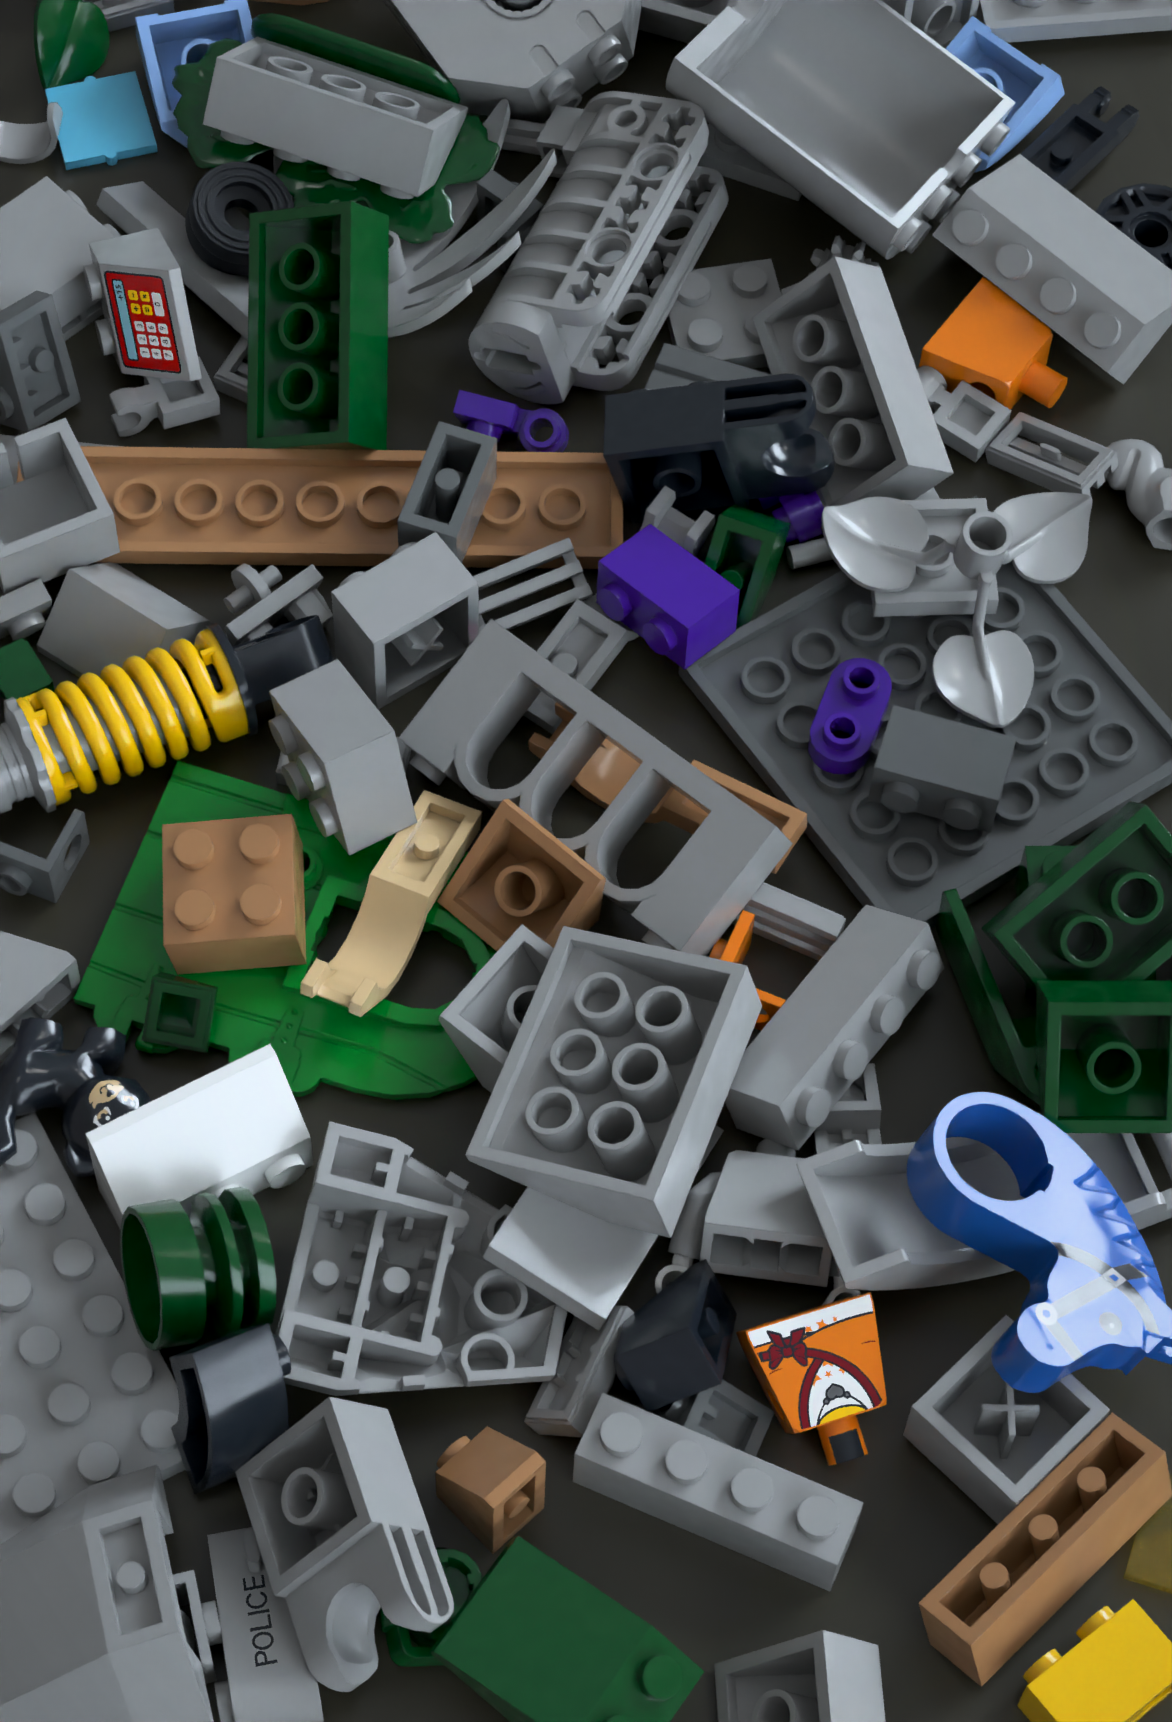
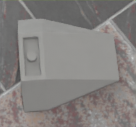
M157 1465L88 1486L0 1545V1722H214L202 1664L187 1643L165 1541V1535L174 1532L161 1470Z

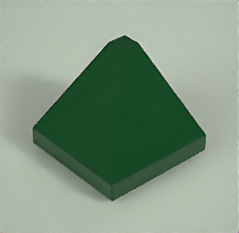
M160 972L152 976L142 1041L198 1052H208L218 987L169 973Z

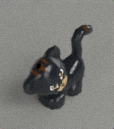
M34 1017L21 1021L14 1048L0 1065V1166L17 1153L16 1116L28 1115L44 1108H59L63 1110L61 1128L62 1135L67 1140L63 1151L67 1167L76 1177H89L95 1174L86 1133L151 1102L149 1095L136 1079L113 1076L123 1061L126 1035L114 1028L90 1027L87 1029L79 1048L76 1050L62 1049L64 1037L63 1027L60 1023Z

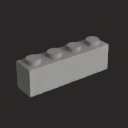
M865 905L746 1048L725 1100L737 1129L772 1140L795 1150L801 1148L814 1130L826 1120L830 1110L850 1085L863 1074L867 1064L887 1039L899 1029L903 1019L924 993L936 983L940 973L944 970L943 962L928 923L870 905Z
M602 1393L574 1454V1483L829 1592L855 1533L864 1503L605 1393Z

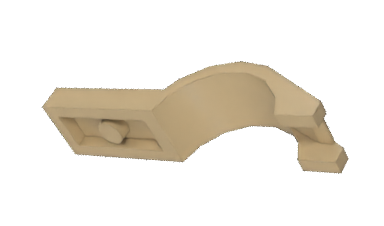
M426 790L422 792L413 806L417 823L396 833L369 876L363 901L345 942L329 963L316 958L301 981L300 994L310 998L316 995L348 1007L349 1013L359 1017L363 1016L388 996L399 981L414 952L430 909L479 832L482 811Z

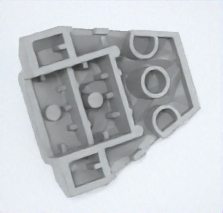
M329 1121L312 1189L307 1200L276 1329V1335L284 1342L291 1360V1373L284 1376L285 1384L333 1396H345L365 1393L552 1381L556 1372L567 1310L482 1258L489 1243L513 1208L505 1204L499 1210L466 1190L469 1182L451 1171L447 1177H444L411 1157L414 1149L397 1138Z

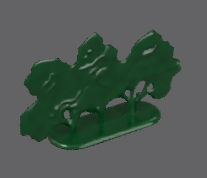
M275 13L260 14L252 20L251 34L253 38L260 37L457 104L460 102L457 89L447 77L433 67L415 59ZM225 38L211 43L199 62L181 64L174 68L175 77L172 85L181 94V97L173 115L177 119L178 128L188 137L187 148L196 166L203 169L215 168L229 162H247L255 155L268 150L274 151V148L257 142L250 145L230 142L220 136L221 130L203 124L216 59L218 56L242 45L238 40ZM467 114L436 184L412 199H400L389 196L380 190L381 184L360 178L358 181L336 178L327 173V166L310 160L304 163L283 160L275 175L284 183L290 195L294 197V208L364 200L369 208L389 215V230L395 232L399 238L411 244H422L431 240L434 234L445 232L453 227L451 198L444 192L447 185L480 180L492 168L501 148L497 143L488 140L487 129L483 126L479 116Z

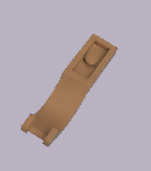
M557 702L555 703V714L562 719V722L550 739L535 732L528 741L529 750L539 759H542L574 717L572 713ZM605 739L572 781L571 785L586 798L607 809L641 764ZM693 760L690 764L777 826L793 843L771 873L776 874L807 828V813L701 762ZM671 787L644 822L659 823L664 820L694 834L708 816V813Z

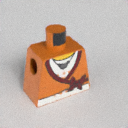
M871 1292L857 1294L736 1332L739 1343L785 1433L796 1434L817 1427L828 1466L850 1461L868 1454L856 1415L885 1406L887 1402L875 1308Z

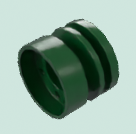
M243 1187L224 1189L218 1198L216 1195L208 1192L198 1194L192 1202L190 1217H188L180 1202L173 1199L127 1207L122 1216L120 1229L123 1279L137 1332L147 1348L156 1351L197 1343L204 1334L206 1318L214 1332L222 1337L238 1331L240 1326L244 1329L268 1323L270 1326L273 1323L276 1310V1273L273 1251L267 1225L259 1204L249 1189Z

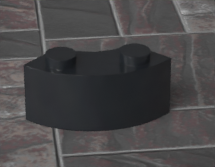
M269 1323L241 1329L169 1358L177 1383L179 1399L178 1421L171 1427L194 1494L236 1478L235 1472L289 1429L284 1376L291 1373V1360L282 1339L276 1334L272 1335Z

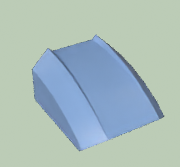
M226 0L223 4L159 16L158 13L135 17L136 38L161 130L185 147H187L188 137L178 128L177 119L173 115L181 97V94L172 85L175 77L174 68L181 64L199 62L205 55L209 45L219 40L229 38L244 44L254 39L251 34L252 19L247 0Z
M974 16L969 19L946 47V50L1016 102L1003 122L1010 128L1006 138L990 157L984 152L979 156L982 161L975 172L982 171L999 161L1022 141L1063 97L1065 93L1061 77L1043 63L1039 65L992 33L990 27Z

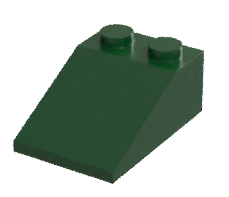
M519 1536L512 1537L429 1651L510 1722H670L705 1672L651 1624Z

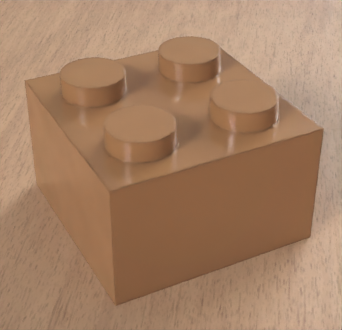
M292 814L162 824L163 945L177 975L307 964L303 844Z

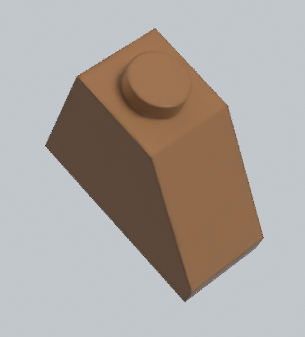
M488 1426L472 1440L467 1436L456 1440L445 1450L437 1462L439 1469L435 1472L436 1496L492 1554L544 1509L546 1461L535 1450Z

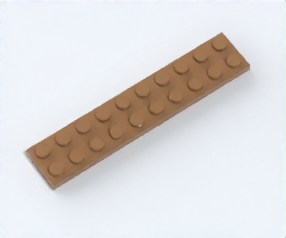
M80 446L114 514L120 553L94 563L241 565L245 563L248 565L310 566L313 564L314 566H376L389 559L398 549L397 520L426 451ZM497 451V478L462 564L465 567L495 568L570 538L574 553L582 569H598V561L623 544V501L603 453ZM19 460L17 471V483L23 481ZM560 557L535 568H560L565 566L563 558Z

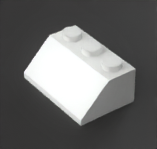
M271 1044L86 1133L98 1189L120 1229L123 1213L128 1206L173 1199L180 1202L188 1217H190L192 1202L198 1194L208 1192L216 1195L218 1198L224 1189L236 1187L249 1189L252 1195L270 1186L274 1189L283 1188L298 1180L305 1173L306 1168L313 1165L310 1134Z

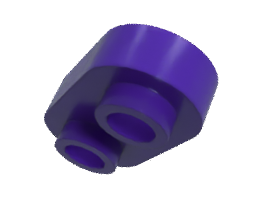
M866 658L849 659L840 663L830 676L812 722L808 741V751L811 759L819 768L826 772L841 775L855 772L864 766L870 756L886 714L892 691V682L888 672L877 662ZM852 682H863L870 685V687L857 688ZM841 730L849 733L851 737L840 739L835 737L832 732Z

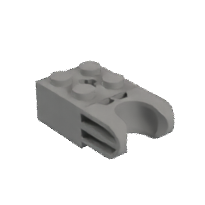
M328 1397L235 1472L274 1596L286 1599L305 1662L316 1681L335 1691L351 1692L370 1678L376 1671L379 1660L374 1629L380 1607L391 1623L410 1630L428 1633L434 1631L452 1615L454 1610L453 1597L387 1408Z

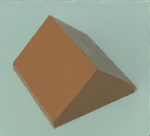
M505 799L502 800L437 902L496 951L503 946L521 924L554 948L563 926L588 931L599 920L603 899L602 892L604 891L606 878L511 800Z

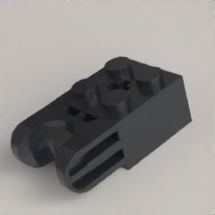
M784 373L716 382L698 381L684 386L653 390L636 389L629 393L605 395L603 456L632 524L643 523L646 509L664 486L675 491L676 499L671 507L687 517L700 516L704 510L711 514H721L733 505L749 509V500L817 491L827 484L833 475L835 467L834 454L828 440L820 431L809 428L816 412V400L813 389L802 376Z

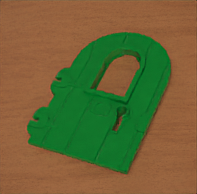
M177 761L171 779L166 786L116 900L115 907L109 916L90 964L74 996L75 1004L94 1009L93 1018L96 1026L114 1028L126 1035V1043L133 1027L142 1029L135 1042L137 1050L150 1054H167L178 1048L142 1041L152 976L163 972L218 987L209 1046L229 1052L228 1061L231 1063L271 1044L294 1097H303L314 1092L319 1084L323 1082L354 1093L391 1100L430 1098L443 1092L465 1087L477 1080V1077L438 1021L440 1014L452 1001L436 1009L411 1008L383 999L367 1013L359 1017L349 1013L348 1007L317 995L310 998L300 994L301 981L318 956L317 946L326 937L329 929L327 926L336 904L359 911L366 892L369 876L396 833L354 854L348 855L334 834L324 837L319 831L311 815L308 799L303 798L298 801L291 794H285ZM292 814L303 844L307 964L177 975L163 945L162 824ZM466 851L430 909L422 931H437L443 938L463 948L476 970V973H472L473 979L497 951L437 902L469 853Z

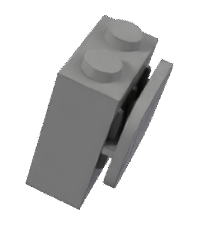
M47 176L0 208V311L36 290L52 294L64 340L66 341L104 314L101 299L91 300L84 276L83 266L93 264L89 243L121 235L110 224L102 225L90 215L82 200L70 190L64 192Z

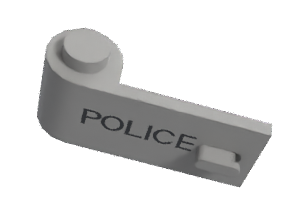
M253 1527L207 1535L228 1675L227 1681L214 1683L220 1722H324L318 1681L315 1680L305 1662L286 1599L274 1596Z

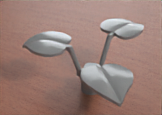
M1042 492L1012 498L998 506L994 512L981 511L971 515L966 520L959 536L954 534L946 535L943 543L928 552H923L929 540V530L926 521L919 511L907 502L891 497L878 496L860 499L844 505L826 506L823 510L821 521L827 548L845 575L866 589L885 593L902 591L912 583L916 572V563L930 565L949 552L953 553L954 563L963 575L971 579H977L978 590L972 621L973 637L955 635L946 639L940 645L933 658L932 678L940 696L958 712L991 728H1003L1012 723L1021 714L1030 697L1034 682V663L1027 645L1017 634L1006 630L995 631L987 635L984 634V621L993 575L998 572L1002 564L1012 561L1016 572L1022 578L1033 583L1055 584L1070 578L1081 566L1087 551L1092 497L1090 495L1070 492Z

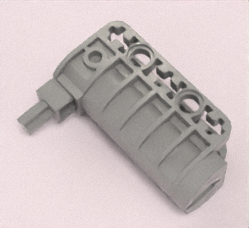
M609 91L594 96L588 102L585 109L556 105L546 124L509 119L502 149L540 155L543 160L548 152L554 148L557 163L550 177L560 179L469 337V351L474 362L484 375L497 386L516 397L530 402L558 404L564 402L572 386L599 391H613L627 385L634 378L679 296L678 292L689 272H692L729 201L723 175L715 169L697 166L708 146L707 139L709 136L704 111L699 105L686 100ZM673 130L678 131L675 137L672 134ZM692 196H699L694 205ZM680 227L691 228L687 236L681 239H665V236L674 229ZM662 268H664L665 276H658ZM646 279H654L650 287H648ZM634 311L644 312L642 319L635 324L621 325L618 323L628 313ZM617 353L619 362H612L615 354ZM600 364L607 365L605 369H600L599 367Z

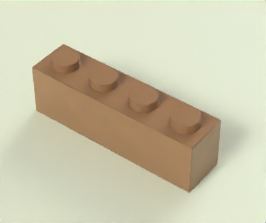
M1112 1412L918 1603L930 1645L982 1687L1172 1497L1166 1452Z

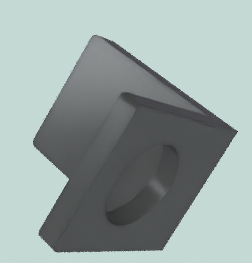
M74 809L47 859L0 842V888L19 896L30 893L56 904L90 843L84 812ZM72 842L70 851H69V853H68V855H67V857H66V859H65V856H66V852H67V850H68V847H69L70 843Z

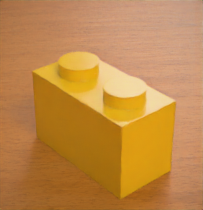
M1134 1599L1116 1613L1108 1606H1105L1091 1616L1077 1630L1076 1635L1081 1639L1080 1643L1064 1656H1061L1056 1649L1050 1650L1024 1673L1023 1678L1028 1685L1017 1706L1030 1722H1137L1172 1693V1642Z

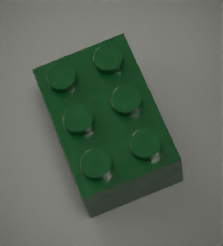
M1130 801L981 929L1036 994L1037 981H1143L1172 956V835L1146 804Z

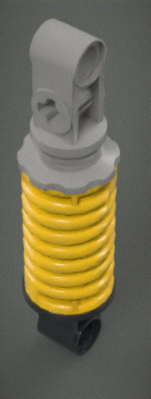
M311 615L288 622L267 631L265 635L235 646L231 645L222 628L217 623L206 625L204 630L197 634L194 645L190 641L181 638L171 644L169 653L162 648L156 647L147 652L145 660L134 655L123 662L122 668L115 664L105 666L100 671V677L88 672L80 676L77 685L71 681H64L56 686L54 692L45 688L18 699L11 697L4 700L5 722L0 724V814L12 810L13 802H19L26 797L30 798L33 796L46 813L57 810L56 806L66 803L71 799L70 790L77 788L78 785L80 790L86 794H90L97 789V782L93 773L97 769L105 784L114 785L121 779V772L117 763L121 761L124 771L128 776L135 777L140 775L144 769L140 753H143L150 767L159 768L166 762L164 744L173 759H183L189 752L186 737L196 751L207 750L211 745V737L208 730L210 727L213 728L217 739L224 743L241 736L248 738L258 734L255 705L271 699L270 690L334 661L319 616Z

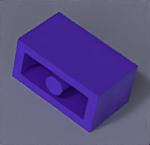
M652 524L647 525L598 561L596 603L601 606L602 610L611 619L621 621L645 639L653 651L666 655L684 670L736 631L740 590Z

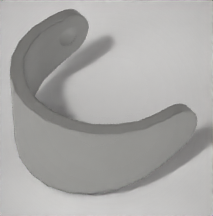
M50 102L48 104L46 122L16 124L0 121V161L27 164L43 160L51 155L56 148L63 117L60 105L57 102Z

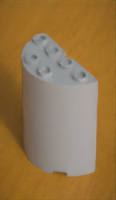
M738 0L732 8L728 5L674 57L666 79V90L679 100H686L699 105L703 109L708 123L887 260L904 250L912 254L932 228L927 222L934 218L940 223L948 215L961 196L954 189L957 186L963 187L982 161L979 158L981 153L984 152L990 157L1006 138L1010 128L1003 122L1016 103L882 0Z

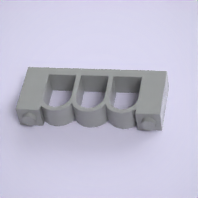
M493 619L488 621L398 738L416 753L409 763L438 786L445 777H448L465 790L467 788L473 796L493 812L496 811L502 800L509 799L552 835H554L551 828L552 812L559 798L605 739L640 763L639 768L589 830L573 838L557 839L606 878L602 893L619 908L631 913L635 919L648 929L641 939L646 944L706 957L793 844L777 826ZM541 691L574 715L573 719L524 780L507 789H490L487 774L488 765L493 754ZM671 787L708 813V816L664 873L652 884L639 889H623L619 886L616 876L617 862L624 847Z

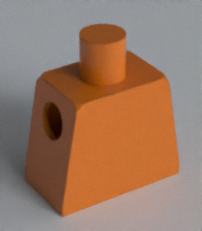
M982 277L922 348L919 367L930 366L939 371L947 382L946 391L952 393L963 380L1010 410L1023 394L1047 408H1052L1062 395L1068 381L1066 376L1046 366L1053 339L1051 329L984 277Z

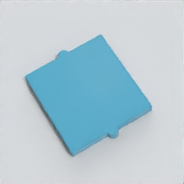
M135 71L95 79L93 76H87L83 82L45 89L47 103L57 102L63 111L58 143L66 170L105 162L112 166L117 164L120 159L158 152Z

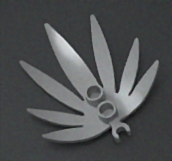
M506 98L501 99L483 123V126L487 129L488 140L497 143L500 148H502L510 119V107ZM554 148L548 152L536 168L500 204L450 246H448L449 243L463 227L479 201L476 185L479 180L447 185L444 192L451 198L454 224L447 231L434 234L431 240L422 244H411L399 238L395 232L389 230L388 338L416 331L448 313L473 292L472 287L491 274L520 247L521 239L518 231L495 252L463 270L494 245L534 200L556 166L557 159ZM499 151V153H498V155H497V157H496V160H495V162H494V164H493V166H492V168H491L492 170H494V168H495V165H496V162H497V160H498L500 151ZM275 155L273 156L274 174L283 162V159ZM364 200L355 202L369 208ZM236 207L224 212L225 219L230 226L238 230H249V219Z

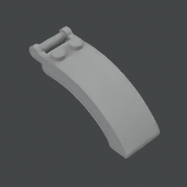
M1066 1133L1106 1176L1123 1201L1138 1230L1172 1218V1188L1162 1192L1158 1191L1132 1133ZM1150 1133L1172 1180V1133ZM963 1137L946 1138V1147L950 1161L957 1173L968 1185L994 1199L1003 1201L1024 1199V1197L1020 1196L1018 1182L1012 1169L996 1151L973 1139ZM854 1140L796 1162L813 1209L847 1289L879 1291L925 1288L965 1282L1015 1271L943 1233L923 1215L911 1195L907 1181V1161L911 1149L916 1142L864 1144L860 1140Z

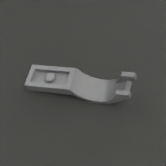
M664 486L646 509L640 531L647 525L652 524L697 558L716 523L715 516L704 510L695 522L671 507L676 499L675 491ZM597 593L584 601L577 599L537 650L539 654L589 690L597 683L626 643L639 636L621 621L611 619L602 610L601 606L596 603ZM542 691L523 714V716L551 734L555 732L562 722V719L555 714L556 702Z

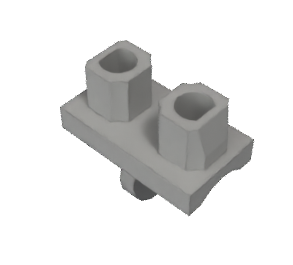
M243 563L231 572L236 590L223 599L226 607L233 614L246 605L250 607V609L231 621L224 628L232 646L265 635L267 631L273 629L272 626L284 617L291 622L307 616L318 615L323 628L329 624L333 617L323 596L317 590L324 578L313 564L272 593L270 588L282 580L281 573L274 565H270L258 573L250 565Z

